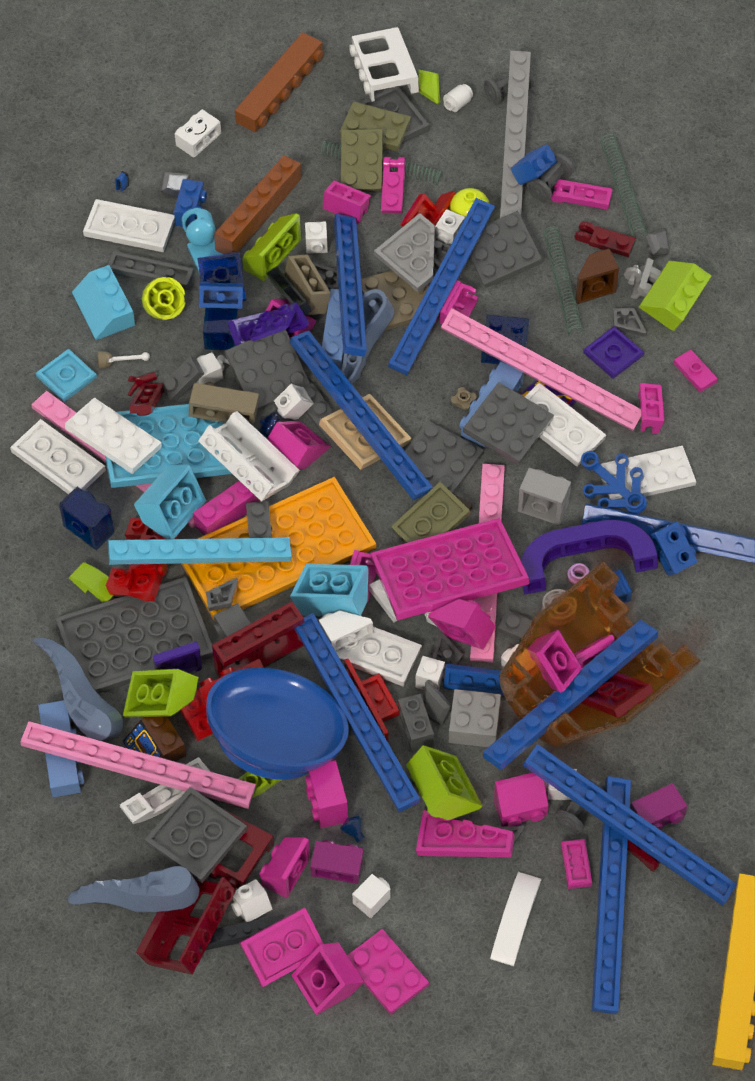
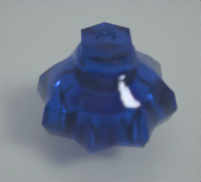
M271 413L266 416L265 420H260L261 428L259 432L265 438H268L276 423L280 422L278 415Z

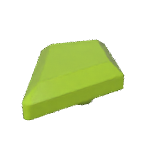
M419 70V93L434 103L440 104L439 74Z

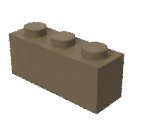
M308 255L288 256L284 276L309 304L312 311L307 315L326 314L331 293Z
M194 383L189 401V417L226 423L232 413L238 411L254 427L259 394Z

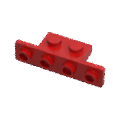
M451 191L440 195L435 205L424 193L418 195L400 225L404 227L418 214H422L436 226L445 210L449 208L450 202L456 193Z
M349 658L345 659L344 667L385 739L389 742V733L383 722L400 715L395 701L380 674L360 681Z

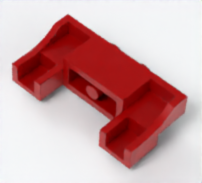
M131 518L125 532L127 540L165 539L145 525L141 518ZM130 564L129 569L112 568L106 583L107 590L110 595H126L143 601H155L163 576L167 573L168 564Z
M257 659L235 671L264 667L260 659ZM230 667L220 672V674L222 677H224L225 675L234 672L233 667ZM212 677L200 682L201 687L196 690L194 700L180 709L196 741L213 734L207 720L206 704L210 689L220 678L213 681Z

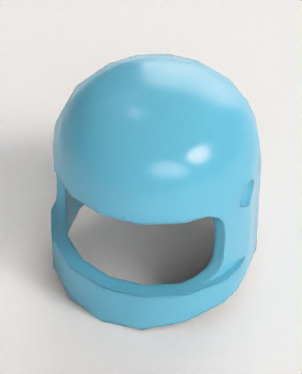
M193 208L183 214L182 226L189 242L196 246L210 244L216 232L211 213L205 209ZM192 214H196L197 219L186 227L185 222L187 218Z

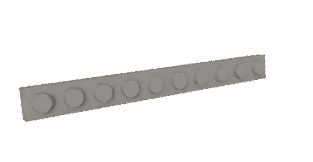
M510 51L500 218L517 210L521 216L523 185L518 184L511 171V167L525 156L531 52Z

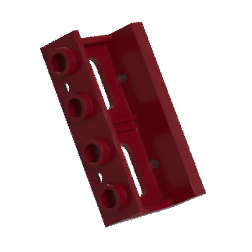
M291 601L212 644L214 670L218 677H222L220 672L230 667H233L235 671L257 659H260L263 667H266L303 647L304 645L294 628L305 622L304 617L295 604Z
M228 812L247 826V831L239 840L252 846L253 850L238 872H233L218 864L209 877L214 879L225 877L232 887L237 890V888L246 885L245 882L266 851L270 852L274 846L273 835Z
M222 877L219 883L208 881L200 883L195 879L199 886V896L191 906L156 913L136 951L146 964L193 975L236 892L225 877ZM202 894L212 895L201 918L191 917V913ZM182 935L190 936L179 960L169 959V955L178 938Z

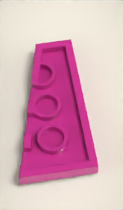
M423 810L416 852L418 856L512 857L515 836L513 831L488 825L479 826L468 820H463L462 822L454 819L435 818L428 811Z

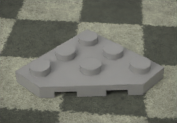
M418 214L374 250V255L417 292L421 291L433 280L435 226L422 214Z

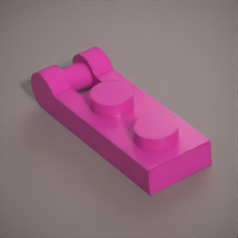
M384 157L381 212L402 214L405 157H398V159ZM391 167H398V172H391Z
M558 180L554 185L555 191L552 193L551 200L558 203L567 202L608 210L612 189Z

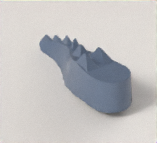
M378 289L369 290L362 296L367 346L365 357L344 353L341 372L352 385L356 380L360 379L361 372L364 366H366V360L372 347L382 337L385 328L394 316L392 303L385 293Z
M35 638L33 643L39 646L56 666L66 709L77 727L88 738L105 741L116 738L123 728L121 714L93 689L75 657L65 647L53 640Z
M174 866L132 879L95 881L90 885L81 886L78 891L71 892L68 902L73 905L94 902L109 903L135 912L171 911L191 906L199 896V886L186 868Z

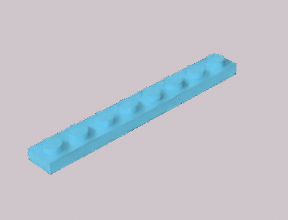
M290 538L108 540L109 565L290 562L292 557Z

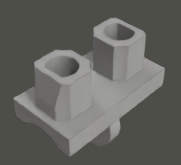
M647 258L644 266L639 268L638 265H633V267L625 270L624 277L628 280V284L634 285L631 298L645 297L652 287L651 284L647 283V280L654 283L660 275L661 271L652 266L654 260Z

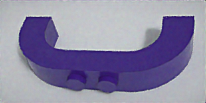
M620 520L589 522L584 525L550 531L531 542L522 555L521 563L529 577V584L522 586L524 595L546 591L544 571L550 562L560 557L617 548L625 551L631 557L636 573L657 569L658 560L654 543L641 528Z

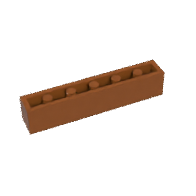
M302 32L235 109L236 123L255 133L260 127L263 128L271 114H276L279 105L283 101L288 100L290 92L294 88L299 87L302 78L310 74L313 65L322 60L324 55L322 42Z
M285 155L281 157L214 233L216 251L232 259L301 180V163Z

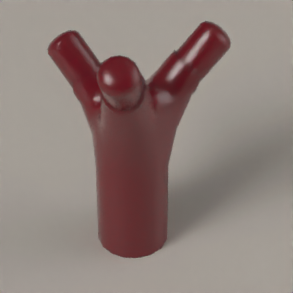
M155 372L138 377L129 376L128 381L135 383L131 387L128 396H132L142 383L157 380Z

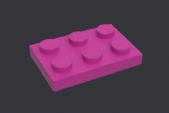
M303 907L242 940L239 944L261 987H264L297 969L323 942L306 908Z
M383 929L347 955L364 981L365 986L390 1015L429 986L427 979Z

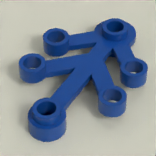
M587 451L582 454L581 463L583 467L589 471L593 470L609 484L585 485L583 493L586 498L593 499L596 495L620 494L624 499L609 500L603 497L598 501V506L608 503L606 508H626L628 512L635 514L642 512L646 508L647 500L641 493V481L644 479V473L641 468L634 467L630 471L632 479L631 492L625 487L626 467L629 465L627 455L618 454L615 457L617 465L615 478L600 464L599 457L594 451ZM626 459L624 463H618L619 460ZM591 460H594V461H595L593 464L588 465V462H589V461H591ZM635 473H641L639 477H633ZM589 489H593V492L591 494H587L586 492ZM635 501L640 502L637 506H632Z

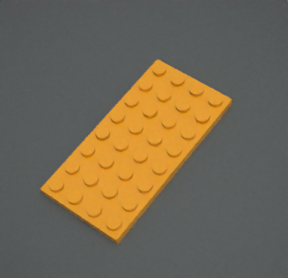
M335 477L269 506L272 538H290L292 556L290 562L181 563L208 611L206 592L233 579H238V587L232 606L238 603L241 609L244 610L294 587L306 564L341 565L352 560L354 550L367 553L376 549V542ZM247 516L198 539L249 538ZM227 608L209 611V613L214 620L215 614Z

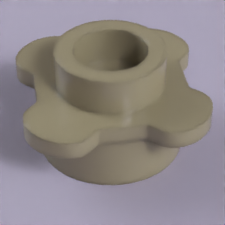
M460 387L457 390V394L451 397V402L461 409L468 410L472 401L477 399V395L466 391L464 387Z

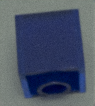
M205 308L203 325L205 349L228 350L235 347L228 322L239 319L238 308Z

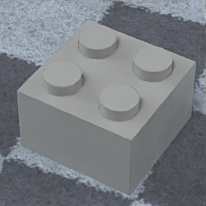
M529 468L519 489L518 512L560 526L569 505L571 481L560 476L556 477L547 474L539 469Z
M454 689L449 743L482 747L492 745L497 738L501 694Z

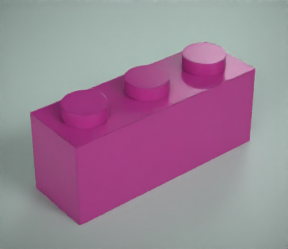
M238 481L193 512L194 525L203 535H207L246 515V503L261 501L242 482Z

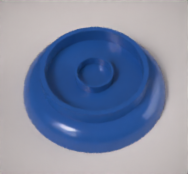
M247 668L234 671L220 678L208 693L206 704L207 720L223 752L237 766L260 777L287 780L304 776L308 772L316 770L332 761L339 754L348 737L347 718L337 701L319 685L291 672L272 668Z

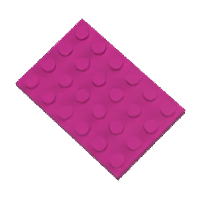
M500 518L370 553L371 560L397 621L434 611L457 599L464 601L474 600L529 584V577Z

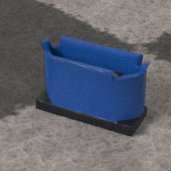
M121 171V174L115 179L116 190L123 192L127 186L129 187L128 173Z

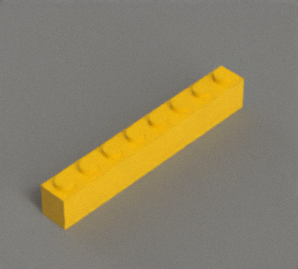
M739 873L712 1065L743 1070L744 1063H749L751 1048H747L748 1039L752 1040L754 1025L750 1024L751 1016H755V1001H753L755 993V876Z

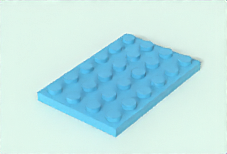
M189 404L156 407L147 416H138L137 413H130V410L117 412L162 443L161 449L133 474L105 456L111 488L153 483L168 465L190 464L196 478L232 474L198 442L209 425L216 429L225 423L189 417Z

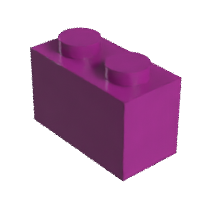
M672 783L632 802L630 809L659 830H662L669 823L677 824L681 822L686 815L687 805Z
M329 840L316 841L310 866L311 876L359 884L364 849L354 844H347L345 846Z

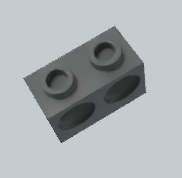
M421 694L398 699L399 716L411 752L419 750L423 745L427 747L434 746V732Z

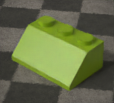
M295 213L282 216L269 226L268 231L257 239L252 249L245 252L242 260L246 272L262 281L268 278L266 273L276 266L278 267L301 241L300 215Z
M668 261L639 305V308L674 331L690 311L711 278V275L694 263Z
M179 669L133 671L123 716H172L194 700L199 677Z
M423 745L406 764L410 777L415 782L419 795L423 798L427 811L431 816L451 820L482 808L483 805L457 756Z

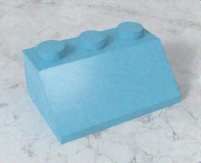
M110 265L89 272L72 291L95 340L135 326L133 310Z
M190 464L168 465L135 502L134 506L145 525L165 539H174L191 520L193 512L202 507L206 499Z
M306 564L290 595L292 602L302 616L312 613L315 616H324L339 610L361 616L368 602V567L366 565Z

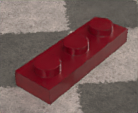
M142 383L129 405L130 413H137L138 416H147L152 413L164 392V384Z

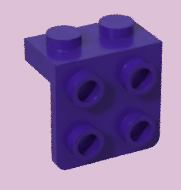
M297 302L290 305L284 304L277 310L263 312L259 316V320L253 328L250 338L252 341H256L285 329L287 334L307 328L309 321Z

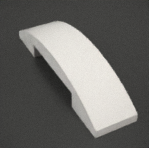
M199 757L186 764L209 771ZM159 785L144 795L136 794L121 803L120 808L133 824L140 823L174 806L185 791Z
M518 872L498 929L490 957L491 960L514 966L541 878Z

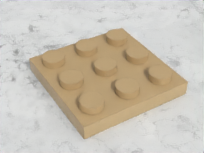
M368 394L362 397L401 447L408 445L411 437L372 395ZM342 409L320 420L319 425L360 470L380 460V457Z

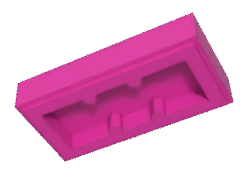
M692 350L674 359L673 364L699 392L717 383L718 378Z
M585 839L561 841L568 889L592 887Z

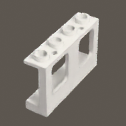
M398 27L352 36V45H349L351 57H354L355 68L359 69L360 81H364L365 94H369L372 102L375 101L374 91L407 84L411 94L419 92L418 75ZM384 38L389 47L386 51L363 54L359 43ZM395 63L399 72L398 75L380 79H373L371 77L369 67Z
M238 411L232 413L228 421L216 429L209 425L198 441L261 502L288 487L300 471Z

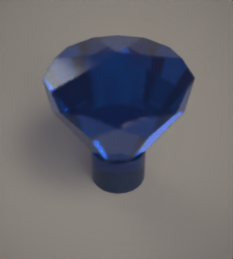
M360 816L347 818L340 827L343 832L353 836L357 843L365 839L361 832Z

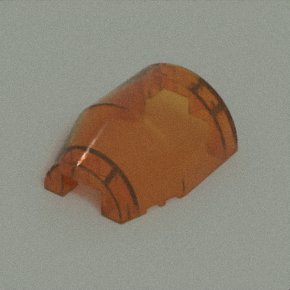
M604 561L534 617L515 652L512 653L501 671L499 682L502 692L520 720L556 691L543 678L540 669L535 661L532 660L527 650L536 638L559 630L574 654L603 636L612 634L615 641L634 625L627 617L629 608L614 594L619 577ZM662 642L657 646L651 643L618 671V673L651 684L654 692L647 696L645 701L636 704L629 709L627 714L618 718L579 704L568 714L565 712L551 723L546 733L539 739L553 747H563L627 725L696 668L700 660L685 644L672 653Z

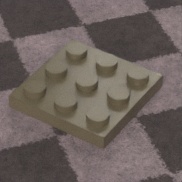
M392 270L361 279L362 294L373 289L381 290L394 307V316L384 331L410 324L429 288L427 285L417 292Z

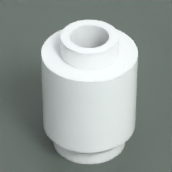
M466 84L458 85L444 95L445 108L449 111L457 112L468 104L473 97L471 88Z

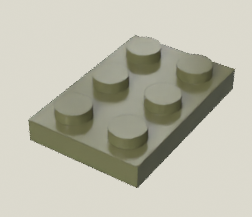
M353 101L341 130L383 129V148L398 152L411 123V116Z
M383 129L341 130L342 184L361 192L382 191Z
M439 482L398 519L391 528L405 543L453 531L471 512L452 492Z

